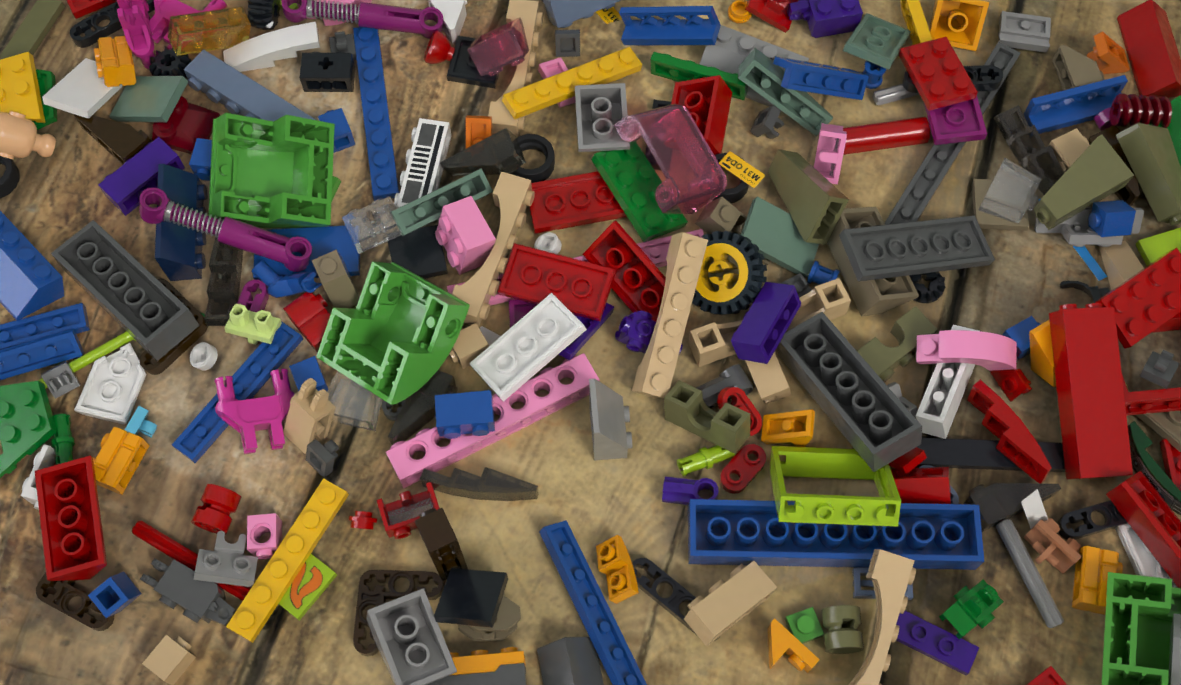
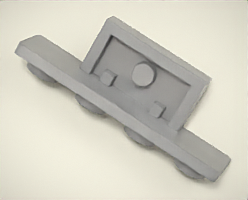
M1088 207L1050 230L1040 223L1036 217L1034 228L1036 233H1061L1068 244L1075 247H1083L1085 245L1110 247L1111 245H1122L1123 236L1101 237L1089 227L1088 217L1092 207ZM1133 208L1136 210L1131 234H1138L1144 211L1142 208Z

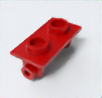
M1021 369L990 371L1010 402L1019 395L1027 394L1032 390L1030 386L1031 381L1026 378Z

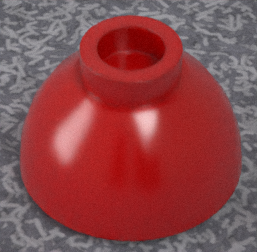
M438 30L433 32L425 51V63L439 64L445 60L451 61L455 48L450 45L448 38Z

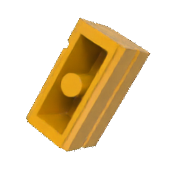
M116 36L114 39L111 37L99 38V48H94L98 78L104 77L107 87H115L120 84L123 86L135 85L136 76L132 53L125 36Z
M113 427L111 432L106 433L102 438L101 450L97 457L93 458L96 485L123 495L150 445L140 436Z
M1083 546L1079 552L1082 557L1075 563L1072 607L1105 615L1108 572L1122 573L1123 565L1121 562H1118V552Z

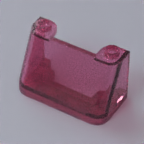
M671 104L625 116L614 125L619 136L626 142H635L643 137L663 172L666 180L657 187L655 192L656 201L663 213L694 214L725 190L727 186L726 175L686 107Z

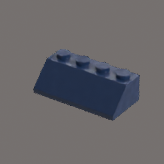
M158 164V188L165 192L167 198L176 204L179 203L180 207L184 205V208L188 206L189 210L193 208V211L198 210V213L202 211V214L205 215L204 200H207V188L205 184L201 183L198 175L166 164ZM165 220L156 224L155 259L170 281L202 279V269L206 267L205 255L202 253V247L206 245V233H201V230L197 232L196 229H188L187 225L185 227L182 224L178 226L177 223L173 224V221L166 222Z

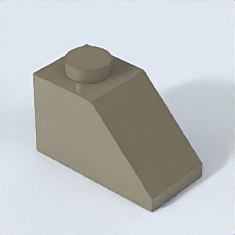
M1066 45L1059 46L1052 61L1063 91L1104 80L1103 72L1099 70L1096 61Z
M334 250L312 260L319 279L333 306L336 308H353L357 306L360 297L340 253Z

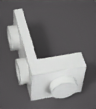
M46 444L36 454L31 474L25 479L22 486L21 496L31 504H34V508L39 510L35 471L54 466L56 460L54 449Z

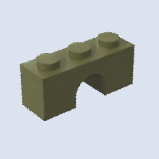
M915 306L895 321L891 333L898 340L899 346L887 347L874 337L857 352L883 382H886L894 375L895 368L899 365L905 367L915 358L913 354L917 351V335L936 334L938 329Z
M680 380L664 397L665 420L734 454L737 453L750 436V413L727 402L719 412H715L705 404L701 390Z

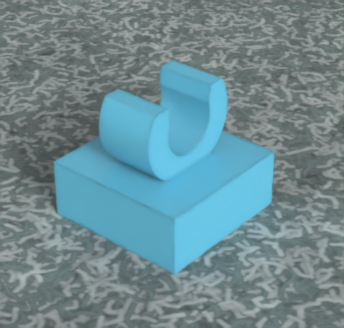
M138 406L125 431L135 435L141 432L152 438L157 425L146 420L149 410Z

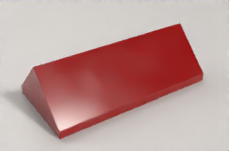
M1148 0L1119 15L1117 21L1139 95L1166 96L1167 98L1180 96L1181 58L1166 11L1153 0Z
M615 220L591 244L583 255L590 263L615 269L616 274L611 288L633 313L637 311L648 312L652 315V320L656 322L662 302L666 277Z
M91 455L35 471L46 576L49 581L90 580L107 565L94 462Z
M1139 471L1106 493V495L1176 586L1181 588V521L1142 471Z

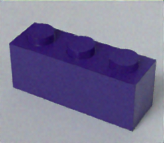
M158 137L153 142L148 143L134 157L126 160L115 172L107 175L98 186L105 196L126 216L139 206L140 194L147 188H158V164H166L184 170L185 167L178 154Z
M765 282L749 311L745 313L744 319L737 331L732 336L731 343L738 359L768 364L801 306V301L794 285Z

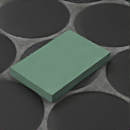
M866 13L846 42L843 51L889 70L896 60L900 48H903L908 40L911 31Z
M136 76L135 85L125 86L109 117L117 122H167L187 86L188 80L183 76Z
M758 196L754 198L741 235L752 240L751 243L759 247L758 252L763 254L764 258L795 274L801 273L804 278L808 277L819 244L808 243L803 240L789 213Z

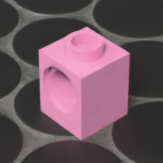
M276 513L247 516V550L253 556L258 557V559H271L282 542V520ZM271 533L270 539L267 542L259 543V538L262 534Z

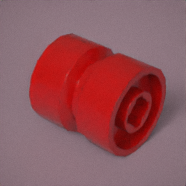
M207 484L200 499L203 502V506L197 507L191 523L216 534L219 531H224L226 535L232 522L230 514L236 512L242 497L222 486Z

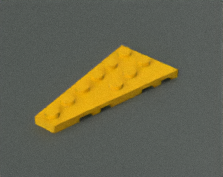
M25 52L1 59L0 112L9 113L13 111L26 115L25 118L31 121L46 123L33 55Z

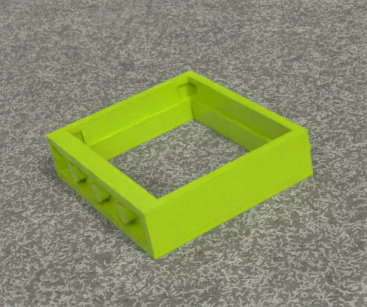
M771 447L769 471L779 522L898 527L901 498L889 464L873 472L855 449ZM779 455H786L785 461H780ZM783 476L874 480L879 497L786 493ZM787 500L795 501L794 505H788Z

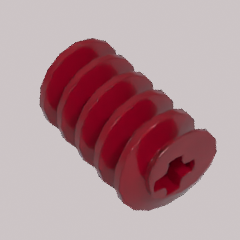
M1118 94L1111 105L1109 119L1113 126H1116L1120 121L1121 126H1127L1130 122L1131 126L1142 123L1152 126L1160 125V127L1167 128L1171 122L1172 107L1169 98L1166 96Z

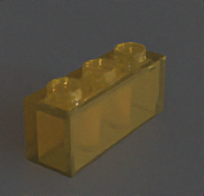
M243 7L170 16L168 39L176 56L198 53L203 49L211 51L231 48L243 41L249 40L251 23Z

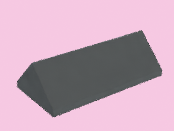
M564 637L537 648L543 685H604L598 654L590 637Z

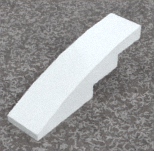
M316 21L275 30L243 41L223 51L224 62L239 72L275 67V60L297 57V51L320 48Z

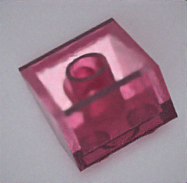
M520 17L477 37L467 49L480 76L488 73L490 76H494L503 71V66L508 64L516 66L525 60L524 57L528 53L529 47Z

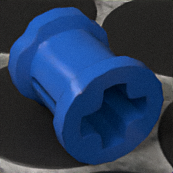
M865 61V68L862 73L869 75L866 88L876 89L882 84V75L886 72V68Z
M815 261L807 283L811 284L814 282L821 285L835 280L840 270L828 269L819 265L818 261Z

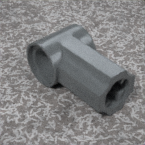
M740 364L727 368L718 378L696 387L702 391L703 400L710 409L718 405V395L725 387H738L746 395L754 389Z

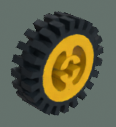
M714 231L712 232L713 234H705L702 238L707 239L708 243L692 303L695 306H700V309L705 312L719 315L737 314L741 310L748 309L750 307L749 304L755 301L756 296L761 291L762 282L765 283L767 277H764V271H767V266L762 263V260H765L763 254L758 252L759 247L756 244H752V240L733 232ZM729 255L737 262L739 274L728 273L724 274L723 277H708V272L721 273L724 269H738L734 263L728 261ZM710 281L719 286L718 291L713 288Z

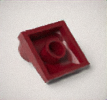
M181 96L167 122H154L152 141L160 137L171 149L192 154L197 138L210 139L213 132V119L218 118L220 114L188 103Z

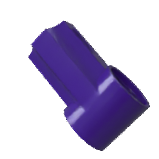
M665 477L662 502L689 505L690 499H703L698 495L703 489H708L713 493L711 498L705 500H718V486L715 481L709 478L692 480Z

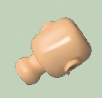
M13 111L9 113L0 112V156L14 160V157L26 158L32 151L37 152L41 157H50L53 154L56 139L53 135L47 133L38 134L35 123L25 118L26 115Z

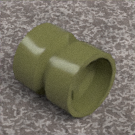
M838 605L821 610L823 627L828 629V632L824 634L826 653L849 654L864 650L863 633L858 630V627L862 624L860 607Z

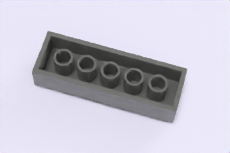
M94 220L51 253L62 269L156 361L200 326L190 310Z
M823 312L785 332L777 346L778 356L873 472L921 445L922 425Z

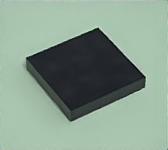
M458 36L447 73V81L496 88L506 44Z
M438 225L419 228L402 236L401 232L387 235L391 261L423 279L448 274L443 247L438 243L435 235Z
M451 568L434 614L436 622L493 628L508 582L507 573Z

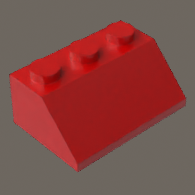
M720 75L675 82L663 141L664 148L698 159L713 157L716 154L722 153L733 92Z

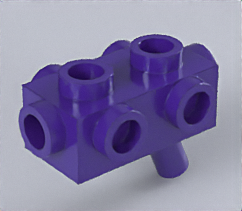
M634 312L622 319L619 330L615 333V338L617 341L625 344L629 350L645 354L656 322L652 320V315L648 312Z

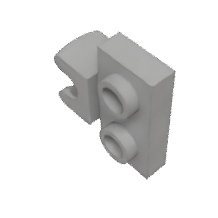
M219 531L214 551L199 549L193 580L252 587L254 585L258 557L243 555L246 543L245 534H240L238 541L230 544L225 541L224 531Z

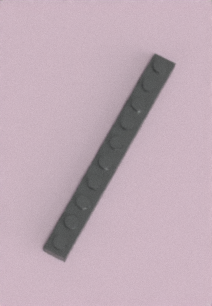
M1000 42L997 43L984 65L1000 68L1003 72V79L999 88L994 91H978L977 98L982 116L1021 53ZM966 142L933 145L885 221V225L917 222Z

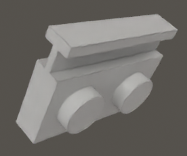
M1002 11L999 17L998 42L1010 48L1047 53L1050 47L1051 18Z

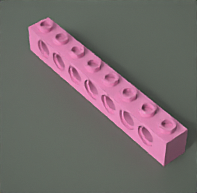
M584 353L579 356L575 355L570 361L565 359L563 364L555 368H545L537 377L528 380L504 402L496 393L492 395L494 414L500 415V418L495 421V431L489 432V434L484 436H474L472 433L461 434L458 438L449 439L451 440L449 445L439 447L437 443L445 437L439 436L437 427L432 429L426 428L419 431L414 438L406 442L399 441L393 444L390 450L386 451V454L403 488H406L588 396L589 379H596L599 382L600 379ZM563 378H571L573 382L571 384L564 385L560 383V380ZM547 390L549 394L545 397H539L536 395V392ZM515 402H523L525 404L521 409H513L511 407ZM415 452H425V456L422 459H412Z

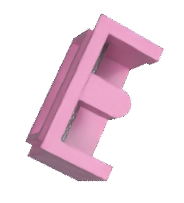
M821 123L814 168L830 183L838 185L847 134L846 131H843V126Z

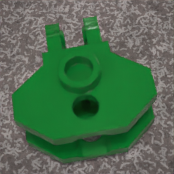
M983 579L971 590L966 585L953 596L956 602L942 613L939 618L942 621L947 619L958 631L955 636L960 640L975 626L979 625L983 629L995 618L992 612L1004 601L998 596L997 591Z

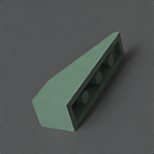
M754 48L739 65L738 79L817 136L820 133L821 123L829 124L833 116L807 92L781 87L785 71L778 65L773 64L774 61L758 49Z
M481 168L390 213L402 236L438 220L443 206L472 196L476 202L492 193L493 190Z

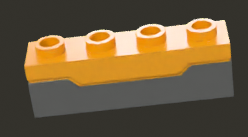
M517 647L500 649L501 653L489 654L488 650H475L471 652V656L460 657L459 653L450 652L457 672L427 685H527L524 651H518Z

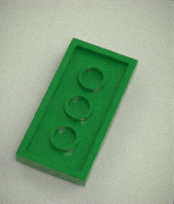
M635 140L630 142V150L601 151L593 155L592 162L644 243L684 228L688 223Z

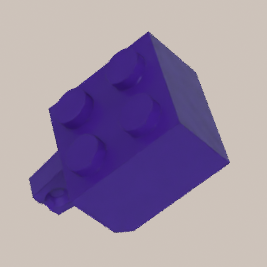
M799 0L790 3L787 10L790 20H807L811 35L814 38L854 32L863 15L859 0Z

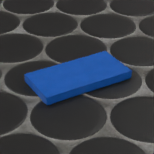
M359 225L268 230L289 238L303 237L311 243L312 253L309 265L300 272H315L316 276L314 278H319L312 260L337 250L342 256L350 276L360 275ZM293 252V253H292V254L295 255V256H299V257H300V256H303V255H302L301 253H299V252ZM254 254V267L264 260L279 276L299 273L287 269L283 263ZM253 274L254 280H260L255 274Z

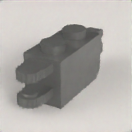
M153 559L151 562L153 568L164 572V575L159 582L150 575L145 574L142 575L140 580L153 587V590L161 595L160 602L172 609L176 605L185 609L183 615L196 623L202 619L207 623L213 621L227 626L236 610L224 601L226 597L223 589L219 588L214 582L193 580L195 571L176 560H173L170 566H167L159 560Z

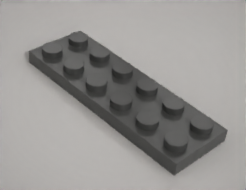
M975 215L844 229L839 234L858 282L987 266L995 260Z

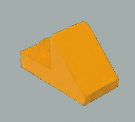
M811 409L764 415L761 441L765 444L791 442L797 447H805L813 438L815 411Z
M775 618L772 620L767 628L770 669L786 653L790 656L788 658L789 662L797 670L802 671L804 669L809 673L820 659Z

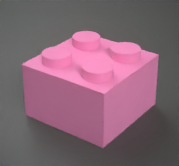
M472 196L443 206L435 235L438 243L445 247L450 265L456 267L459 275L481 267L491 253L496 238Z

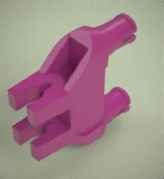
M117 0L119 5L117 9L118 18L128 46L132 53L141 59L144 67L150 69V57L156 56L153 52L155 46L151 36L149 22L151 18L148 14V3L146 0Z
M154 0L155 14L149 21L152 39L158 44L163 38L165 42L169 43L167 46L169 50L175 45L181 49L188 40L209 34L216 26L215 20L227 5L223 0H212L203 11H199L178 0Z
M279 369L270 372L275 394L268 397L238 400L235 398L232 376H225L226 380L224 381L223 377H218L214 380L219 400L215 406V411L223 421L240 433L244 454L256 452L258 446L255 431L268 430L271 450L283 449L285 439L282 422L288 415L290 400L295 395L290 388L288 369H281L280 373Z

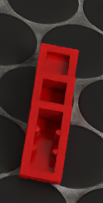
M980 379L973 385L967 401L985 415L981 424L1000 439L996 449L1041 485L1052 468L1041 447L1015 412Z

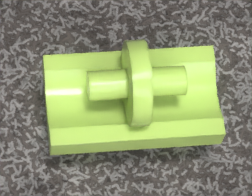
M235 304L229 313L230 318L224 328L226 333L247 338L250 344L256 345L259 341L271 344L275 332L280 328L282 322L280 318L272 317L271 312L264 310L253 312L247 310L245 305Z

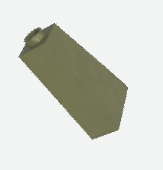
M1137 123L1116 134L1158 222L1170 223V225L1181 224V166L1168 128Z
M1100 135L1049 189L1033 210L1039 222L1050 230L1092 206L1093 202H1099L1125 187L1134 174L1104 136Z
M778 149L768 173L803 240L808 243L826 245L849 199L799 153Z

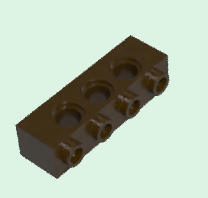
M432 508L421 513L419 519L415 520V524L442 581L448 578L451 568L468 569L459 542L443 508L438 510Z

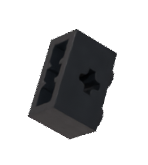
M302 53L299 78L304 92H353L356 67L352 53Z

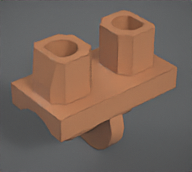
M1052 518L1046 521L1041 519L1023 538L1040 554L1034 560L1038 565L1046 560L1064 574L1082 557L1079 554L1082 546L1075 539L1068 538L1066 541L1057 534L1060 530L1059 525Z

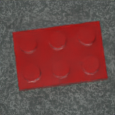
M947 37L900 48L898 56L928 111L976 98L978 91Z

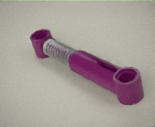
M281 0L285 18L294 23L301 22L308 17L313 18L315 16L316 19L324 17L325 20L327 18L334 21L337 19L338 22L340 20L342 22L346 20L347 23L355 21L356 24L358 23V27L421 34L428 39L431 38L434 31L442 32L443 15L440 10L434 7L415 9L360 2V5L357 7L356 4L352 6V3L349 6L348 3L346 5H343V2L341 4L339 2L334 4V1L326 3L325 0L324 2H321V0L319 2L317 0ZM293 3L301 5L297 10L289 8ZM434 20L437 24L435 26H428L425 24V21Z
M147 188L140 194V217L149 224H158L166 220V222L173 221V224L177 223L178 226L182 224L185 227L187 225L188 229H196L197 232L201 230V233L206 232V235L210 234L211 237L215 235L220 243L283 263L287 269L294 272L303 271L309 265L312 246L303 237L289 238L227 216L222 221L221 217L216 219L217 217L213 218L212 214L207 216V213L204 215L202 211L198 213V210L193 211V208L189 210L188 206L184 208V205L180 207L179 203L172 202L171 199L167 198L165 192L159 188ZM150 204H156V205H158L159 207L152 208V207H149L148 205H150ZM293 252H299V253H301L303 256H300V257H299V256H295V255H293L292 253H293Z

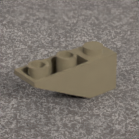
M720 197L705 206L695 224L707 234H713L712 232L728 231L741 234L747 217L726 199ZM765 258V260H762V263L768 265L770 260Z

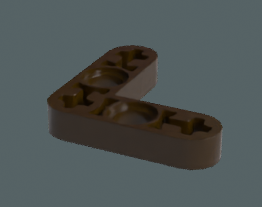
M165 279L157 280L184 303L200 326L185 337L178 346L172 348L166 355L160 358L155 365L150 362L153 357L146 350L141 354L139 359L141 367L152 375L165 371L208 328V322L205 317Z
M368 570L360 577L353 636L355 649L363 656H373L379 651L376 643L370 644L368 649H365L364 645L360 643L361 640L366 639L367 630L361 628V625L369 627L367 620L362 615L365 607L368 605L377 607L386 603V599H397L413 593L416 588L415 578H419L418 583L423 585L428 584L430 579L434 580L438 588H433L432 593H428L425 587H417V589L421 590L424 588L428 600H436L442 595L444 583L437 573L401 570ZM373 577H376L379 583H387L386 577H390L388 581L389 592H385V586L380 585L375 586L374 591H371L366 583L371 582ZM407 578L410 581L407 591L401 593L395 591L394 584L397 579ZM370 630V637L372 638V640H374L372 632Z
M45 572L36 587V595L42 602L96 631H104L113 624L114 615L104 618L103 621H96L94 617L87 614L89 608L97 613H101V611L86 593L73 587L76 580H65L64 582L49 581ZM49 586L57 590L55 595L46 592ZM75 596H80L82 598L81 607L76 611H70L68 608L69 601Z

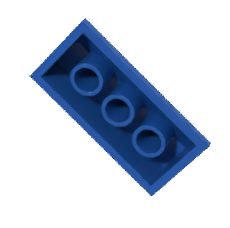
M0 211V303L18 321L64 297L63 278Z

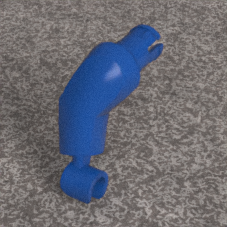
M264 260L260 261L251 271L268 287V294L275 298L288 297L306 291L312 293L322 285L314 281L315 272H299L279 276Z

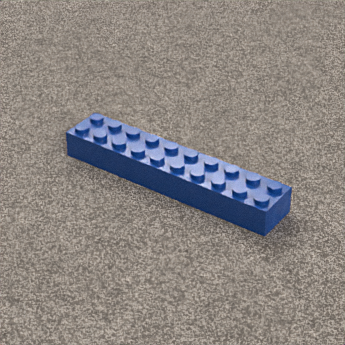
M690 499L688 506V564L749 565L755 561L759 566L869 568L874 549H881L915 560L913 567L916 569L976 570L984 562L979 505L901 503L898 527L779 522L775 501ZM787 501L788 505H794L795 501Z

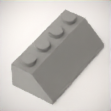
M721 25L715 45H706L700 65L715 67L731 74H738L739 65L754 48L758 49L772 61H774L775 56L806 62L809 61V58ZM748 86L746 98L769 107L773 105Z

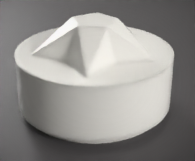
M552 232L540 235L534 244L535 249L558 254L562 247L561 241Z
M206 342L197 344L190 353L191 365L202 371L210 369L217 360V349Z

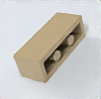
M755 561L746 567L740 564L729 574L732 578L726 582L722 579L709 589L711 594L705 598L700 595L687 606L690 611L684 620L706 647L766 601L776 590L777 586Z

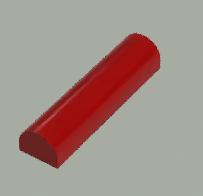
M924 116L845 127L843 131H846L847 138L843 155L928 143L930 138L928 119Z

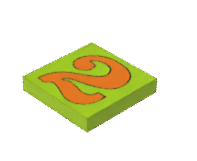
M310 554L279 602V605L300 621L336 578L337 574L314 555Z

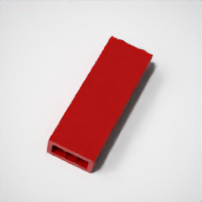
M1102 303L1086 304L1085 308H1077V304L1060 305V310L1049 313L1066 480L1133 475L1114 307H1103Z

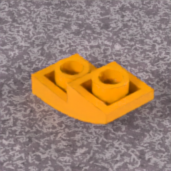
M616 535L597 545L599 572L606 574L609 601L617 604L638 594L634 568L622 537Z

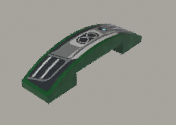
M1133 421L1128 425L1133 470L1135 473L1142 471L1153 487L1163 495L1165 502L1171 510L1181 515V491L1146 451L1153 442L1137 423Z

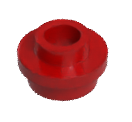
M355 511V516H349L351 528L370 530L374 529V523H377V518H372L373 512Z

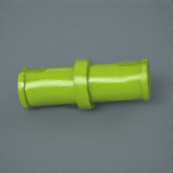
M718 445L708 449L703 447L695 454L677 459V465L679 470L683 469L680 472L682 476H686L703 468L707 470L713 468V464L733 458L735 454Z

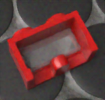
M431 482L426 483L427 491L411 495L410 491H405L399 494L400 500L384 504L382 498L376 500L385 531L389 538L394 536L395 539H403L410 536L411 530L417 529L415 520L419 519L421 513L432 508L440 509Z

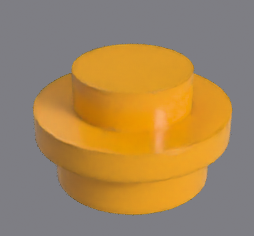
M736 0L729 6L728 16L733 22L745 23L750 20L752 13L745 10L747 1Z

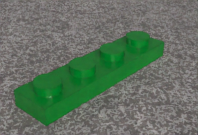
M653 52L650 59L651 74L678 82L720 75L733 92L732 97L745 100L748 85L738 79V74L736 73L731 74L715 67L703 66L691 60H682L669 54Z

